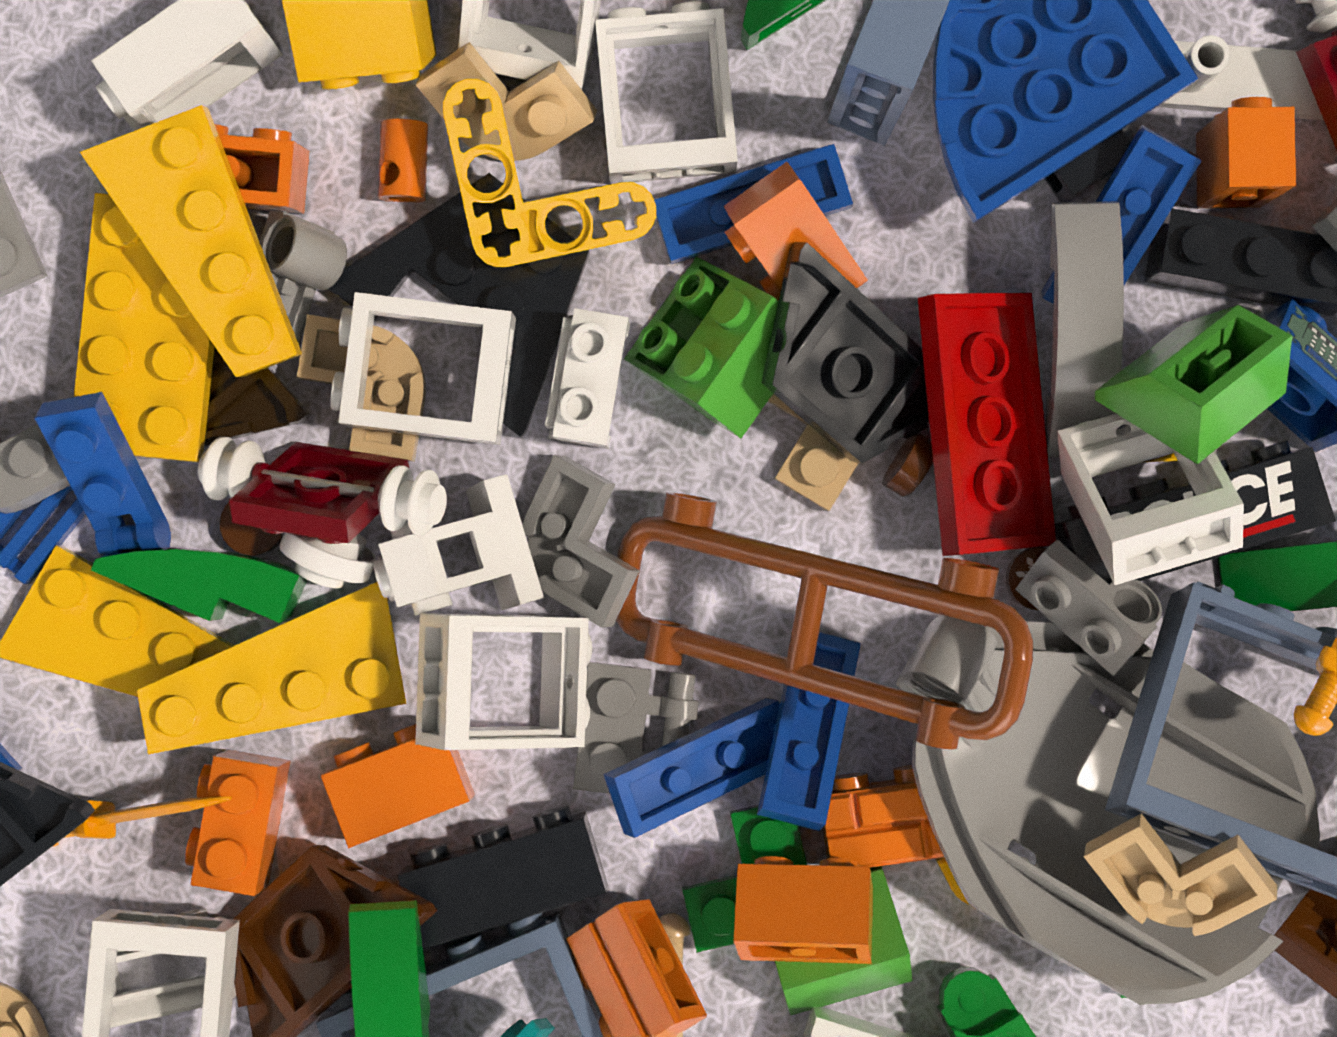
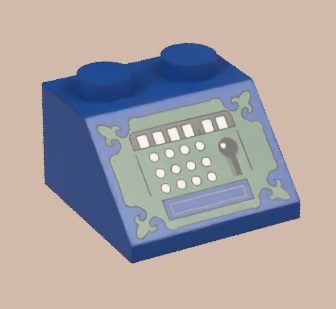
M1291 299L1264 318V320L1292 335L1286 393L1269 406L1267 410L1305 444L1313 447L1314 452H1318L1337 444V338L1327 330L1326 322L1317 312L1309 307L1298 305Z

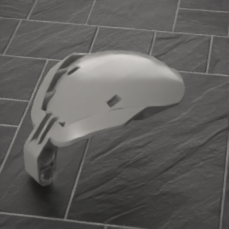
M939 615L928 625L898 677L896 685L900 690L924 697L954 701L964 705L965 709L976 712L986 711L993 705L997 693L1004 657L1002 637L991 627L984 628L979 624ZM1026 621L1033 639V662L1025 703L1018 720L1008 731L989 740H973L959 737L958 747L953 750L931 747L917 742L915 739L918 725L914 736L912 768L919 796L933 834L968 904L1031 946L1093 978L1139 1005L1178 1003L1209 996L1251 974L1284 942L1258 928L1271 903L1218 930L1198 936L1193 935V927L1167 926L1147 917L1145 922L1141 924L1127 913L1083 857L1086 843L1129 820L1105 811V807L1154 650L1143 643L1127 663L1113 676L1053 622ZM1183 662L1146 784L1318 850L1320 830L1315 787L1304 755L1287 723ZM1095 689H1098L1121 706L1115 718L1107 717L1089 702V698ZM1155 830L1180 864L1207 851V849ZM1012 840L1036 855L1037 861L1035 866L1029 863L1027 858L1019 857L1008 850ZM1268 873L1277 884L1278 891L1283 878Z

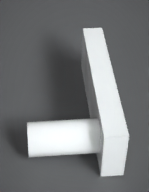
M1213 35L1204 36L1196 43L1175 41L1198 79L1192 85L1159 105V108L1223 112L1226 108L1231 107L1233 100L1246 97H1268L1272 99V107L1294 106L1295 118L1324 120L1297 56V50L1227 45L1223 39Z

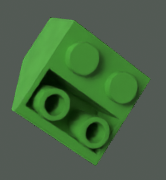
M695 257L686 272L678 279L674 289L652 320L641 331L637 341L624 359L706 418L742 439L773 395L761 382L778 300L772 295L705 260Z
M1240 305L1182 323L1095 390V401L1195 464H1199L1286 393L1292 335Z

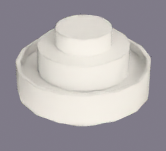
M285 532L280 543V551L286 557L296 562L294 570L297 574L311 582L330 588H341L344 581L350 583H364L368 581L374 567L373 561L376 560L375 554L365 547L367 541L361 534H358L349 544H327L321 542L318 538Z

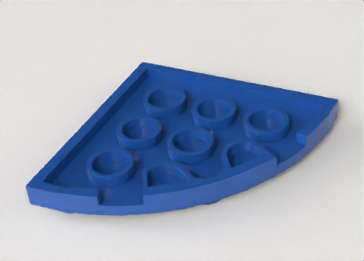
M1148 0L949 1L938 28L933 60V104L936 130L944 162L956 193L973 224L1183 91L1198 79Z

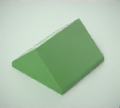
M882 866L870 868L873 883L871 964L775 961L790 1016L810 1011L813 1007L827 1006L913 981L909 950Z

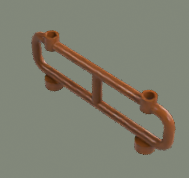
M666 492L662 516H648L633 523L622 538L617 558L638 570L641 568L642 556L647 545L653 541H658L801 578L788 654L785 657L691 630L682 623L644 616L638 610L636 604L638 573L616 622L627 635L646 643L644 659L648 661L678 666L682 664L684 654L916 723L918 728L915 740L921 744L941 749H957L959 737L973 740L992 739L1006 733L1019 718L1025 703L1033 662V639L1027 622L1018 611L997 599H993L999 568L972 561L943 558L937 585L712 529L717 501L674 492ZM832 586L995 629L1002 637L1004 643V657L993 705L986 711L976 712L965 709L964 705L954 701L920 696L813 665L827 587Z

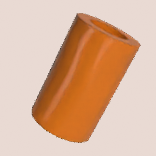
M399 118L381 121L378 198L380 200L413 203L426 201L427 123L419 120Z

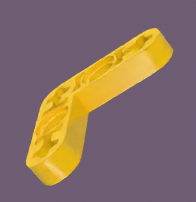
M464 79L455 83L447 91L443 101L444 120L472 245L476 254L485 263L494 267L519 265L635 240L644 236L652 228L656 219L655 201L652 194L644 186L634 182H617L523 202L502 103L497 91L489 83L479 79ZM475 90L479 100L489 99L491 111L484 113L481 120L484 135L498 130L500 145L480 144L464 153L460 151L458 138H472L467 119H456L453 114V106L463 103L462 92ZM482 154L496 156L505 167L506 177L503 185L491 193H482L476 190L467 178V169L470 162ZM622 192H628L631 201L643 203L644 213L635 216L634 228L625 229L621 220L600 222L606 234L601 237L592 238L593 218L584 202L585 199L597 196V210L617 206L619 202L618 194ZM511 194L514 209L501 208L505 226L508 229H518L519 240L510 243V254L498 256L494 246L484 247L482 243V235L490 233L492 228L489 212L487 211L476 217L472 203H494ZM559 205H568L575 208L582 219L580 234L575 240L568 243H559L552 240L545 229L547 214Z

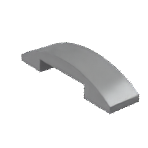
M1117 201L1052 203L1050 268L1055 271L1051 393H1046L1045 432L1048 458L1059 457L1058 430L1116 414L1095 401V390L1119 373L1122 366L1124 275L1120 204Z

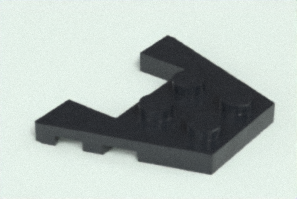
M488 173L471 185L482 193H491L498 190L503 183ZM459 192L345 268L337 282L329 289L353 307L355 292L393 297L410 274L415 272L457 305L512 311L516 318L513 339L515 351L511 356L503 424L522 438L530 425L533 411L560 338L563 317H568L590 251L584 250L509 267L489 265L474 250L461 192ZM509 194L494 203L473 202L472 206L476 217L487 211L489 212L492 228L490 233L482 235L484 247L494 246L498 256L510 254V243L519 240V231L517 228L508 229L505 226L501 208L514 209L512 195ZM546 217L545 229L552 240L559 243H568L575 240V238Z

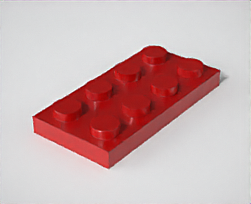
M951 293L919 297L918 309L942 556L1050 546L1056 541L1032 293Z

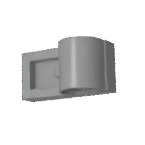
M270 209L260 239V245L299 344L316 289L326 290L337 282L346 264L347 247L344 240L334 235L335 232L285 211Z
M1059 540L1053 542L1041 554L1015 589L1113 676L1127 663L1157 628L1155 624L1162 615V606L1157 595L1146 584L1134 579L1114 585L1112 582L1109 585Z

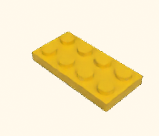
M95 193L74 397L102 392L134 456L199 462L205 445L215 346L110 195Z

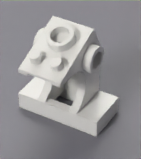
M507 474L483 480L466 489L473 513L471 518L431 528L423 536L415 535L411 531L408 522L397 531L390 530L392 540L378 544L381 555L377 556L378 560L373 561L376 579L383 597H389L390 602L395 601L397 607L412 605L415 616L453 605L449 592L488 581H493L501 611L544 598ZM469 534L480 569L447 578L437 542Z

